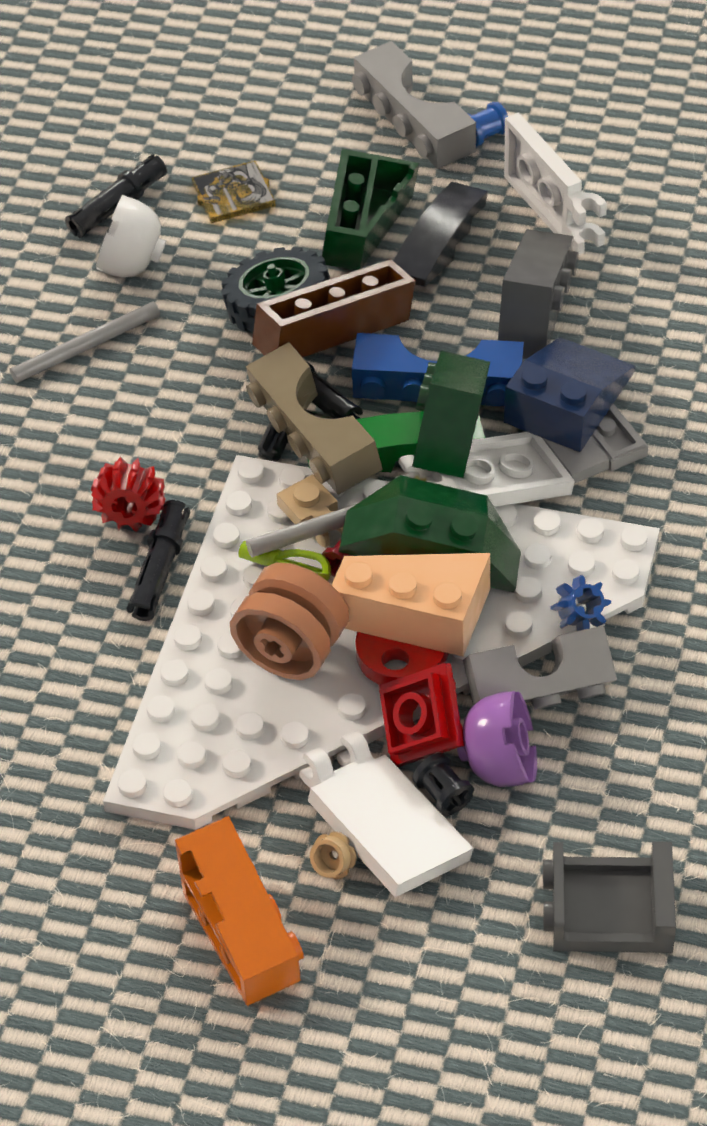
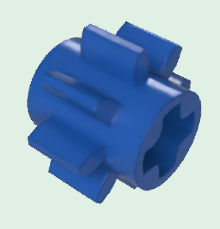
M580 575L573 579L572 587L563 583L556 588L561 598L558 603L550 606L553 611H558L562 619L559 625L561 629L572 625L576 626V631L589 629L590 623L596 627L605 624L606 619L600 613L604 607L612 603L611 600L604 599L603 593L600 590L603 583L599 582L595 585L586 584L584 576ZM575 599H577L578 603L586 605V611L584 607L576 606Z

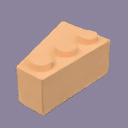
M490 553L344 556L332 582V586L342 595L349 608V622L344 629L464 657L490 591Z

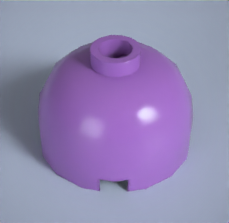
M505 691L484 697L472 706L463 723L464 746L457 748L462 762L469 761L472 771L488 784L498 787L520 786L525 783L534 782L536 779L537 750L536 745L529 746L527 732L532 731L533 726L527 705L520 692Z

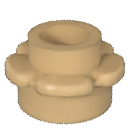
M334 831L330 835H320L310 851V862L313 869L319 875L326 878H344L349 874V869L353 868L356 864V851L353 847H350L348 837L340 832ZM332 851H336V852H337V854H338V858H337V859H335V857L333 856Z

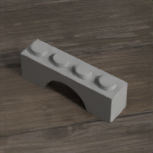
M392 41L354 57L352 82L357 93L361 96L364 95L374 105L377 113L385 116L394 125L398 134L402 137L405 136L415 146L421 157L427 158L437 169H440L476 152V122L455 101L431 103L419 100L409 94L413 90L412 60Z

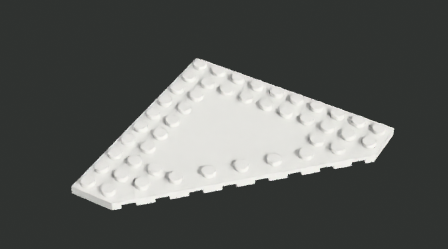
M236 455L103 799L105 812L197 830L213 822V815L233 805L239 809L271 793V786L289 777L294 776L296 780L301 778L299 775L300 771L310 767L303 759L305 753L319 747L330 758L347 749L341 743V737L355 731L361 733L368 744L386 735L379 693L380 687L364 675L357 663L355 645L357 631L344 629L335 644L330 647L331 651L316 675L305 680L286 679L258 666L238 648L230 633V620L244 598L249 596V591L266 567L239 558L240 545L243 541L294 525L277 505L276 494L312 475L311 468ZM367 478L337 495L327 481L322 485L338 501V510L358 504L390 481ZM517 503L494 507L521 551L516 589L512 593L490 587L464 657L449 653L446 663H451L453 678L456 682V694L462 691L465 695L470 693L463 660L468 655L514 645L518 662L523 667L551 653V641L557 636L575 632L576 626L568 625L562 629L559 627L562 619L558 611L551 610L550 606L558 603L561 598L556 588L563 583L572 587L573 579L580 575L584 576L586 584L595 585L599 582L603 583L600 590L603 593L604 599L611 600L612 603L604 607L600 613L605 619L622 611L629 614L643 607L659 541L660 528ZM338 530L328 532L330 546L328 547H334L341 539L342 535ZM312 537L279 549L282 551L303 549L322 554L326 548L319 545L316 538ZM304 557L286 558L322 569V565L317 560ZM332 575L330 576V579L328 580V582H329L331 585H332V582H333V580H334V578H335V577H333ZM575 599L576 606L584 607L586 611V605L578 603L577 599ZM391 660L384 666L388 669L398 670L404 668L407 663L402 660ZM419 704L413 712V721L421 717Z

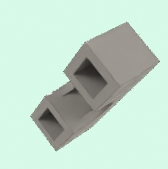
M604 625L562 634L553 639L551 642L555 655V665L550 675L544 677L530 675L520 666L514 645L468 655L463 660L473 706L484 697L505 691L520 692L525 703L533 702L534 709L561 704L560 695L577 692L579 700L605 694V685L616 681L617 677Z

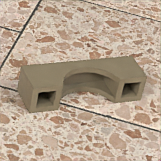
M289 342L245 366L250 380L246 390L252 402L257 408L265 407L272 426L278 433L283 430L285 431L295 454L299 458L306 456L314 476L321 484L327 481L337 495L382 470L375 440L354 416L326 419L306 412L308 406L318 394L310 366Z

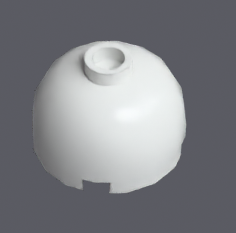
M122 195L111 220L113 221L108 233L106 232L97 259L96 269L109 275L123 278L133 277L144 272L150 261L158 263L166 240L159 238L161 223L157 214L139 200Z

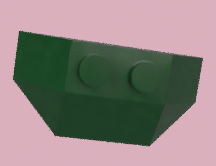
M402 475L347 510L338 551L354 556L490 553V587L512 593L516 589L521 556L519 547L487 495Z

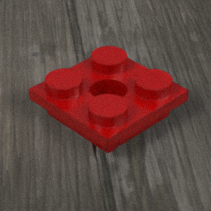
M445 662L379 685L390 760L397 767L428 758L436 753H444L464 746L463 727L460 722L456 698V682L453 678L451 663ZM419 704L421 717L415 725L413 722V712Z

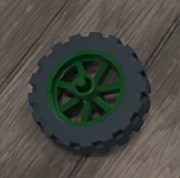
M285 247L275 248L274 252H259L255 254L256 257L252 259L246 258L239 262L240 266L231 268L227 273L228 278L223 279L221 284L223 289H221L231 323L233 325L237 324L240 330L246 331L250 329L251 333H253L257 303L329 280L330 276L324 258L322 256L318 257L317 252L310 249L305 252L300 247H292L291 250H285Z

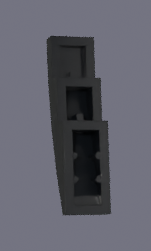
M451 182L421 215L393 260L415 280V285L426 287L454 260L456 245L470 233L472 218L486 206L488 191Z

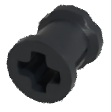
M436 753L429 756L419 764L413 774V782L419 788L426 789L437 802L436 809L443 816H450L461 811L473 797L475 788L468 780H461L452 770L451 760L445 753Z

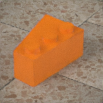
M227 816L175 839L183 894L245 1004L249 1006L300 982L299 961L304 959L301 945L292 931L286 932L281 922L282 917L272 895L267 893L230 817Z

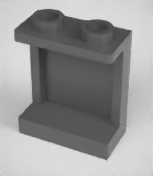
M553 842L552 860L543 859V889H552V902H543V932H553V951L673 953L676 913L672 842H652L651 858L563 856V842Z

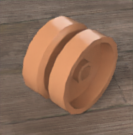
M274 563L263 569L249 591V596L244 598L229 622L230 633L238 648L258 666L286 679L305 680L316 675L329 655L330 647L335 644L348 624L349 608L342 595L327 580L315 572L291 563Z

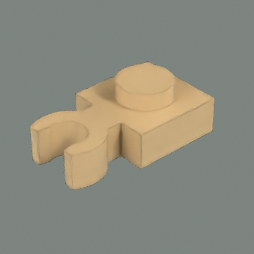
M313 474L276 494L277 505L294 524L338 510V501ZM342 527V528H339V529H336V530H338V531L341 533V535H342L343 527ZM328 532L315 536L319 545L325 548L330 546Z

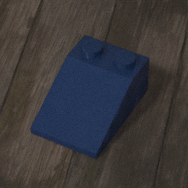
M559 337L525 359L506 385L503 423L581 452L634 374L635 365Z

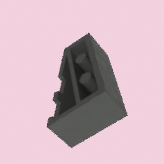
M526 229L504 276L498 340L524 342L523 359H527L551 342L558 314L562 309L564 293L569 292L571 277L575 276L577 271L579 252L572 251L574 236Z

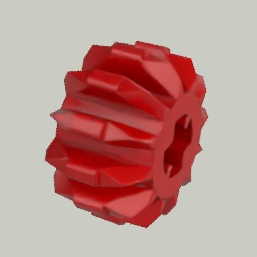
M121 456L115 461L114 465L105 463L91 487V496L93 497L92 510L102 512V523L116 522L118 531L125 525H129L135 532L142 527V524L151 526L156 520L157 514L164 507L166 500L164 497V479L155 477L154 466L148 468L140 467L139 458L132 464H128Z

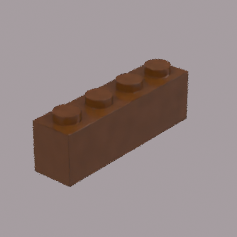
M392 259L257 303L252 345L265 356L289 342L303 358L355 340L357 333L371 334L409 321L415 280Z

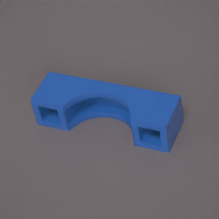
M357 333L352 363L353 398L417 402L428 363H437V361L425 360L409 352L402 344L399 335ZM481 340L478 346L466 355L467 357L490 361L481 405L504 406L505 387L523 363L524 342Z

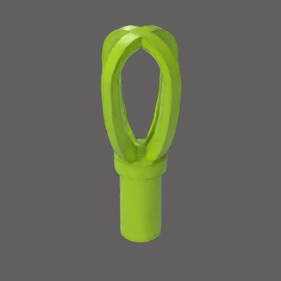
M243 541L239 548V558L264 566L274 563H291L309 569L327 581L331 576L328 559L314 551L303 549L282 551L276 549L251 557L246 541ZM304 557L317 560L322 565V569L286 558Z

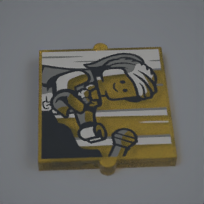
M256 161L191 177L193 187L198 195L197 203L199 206H203L211 224L276 206V200L269 189V179L263 177Z

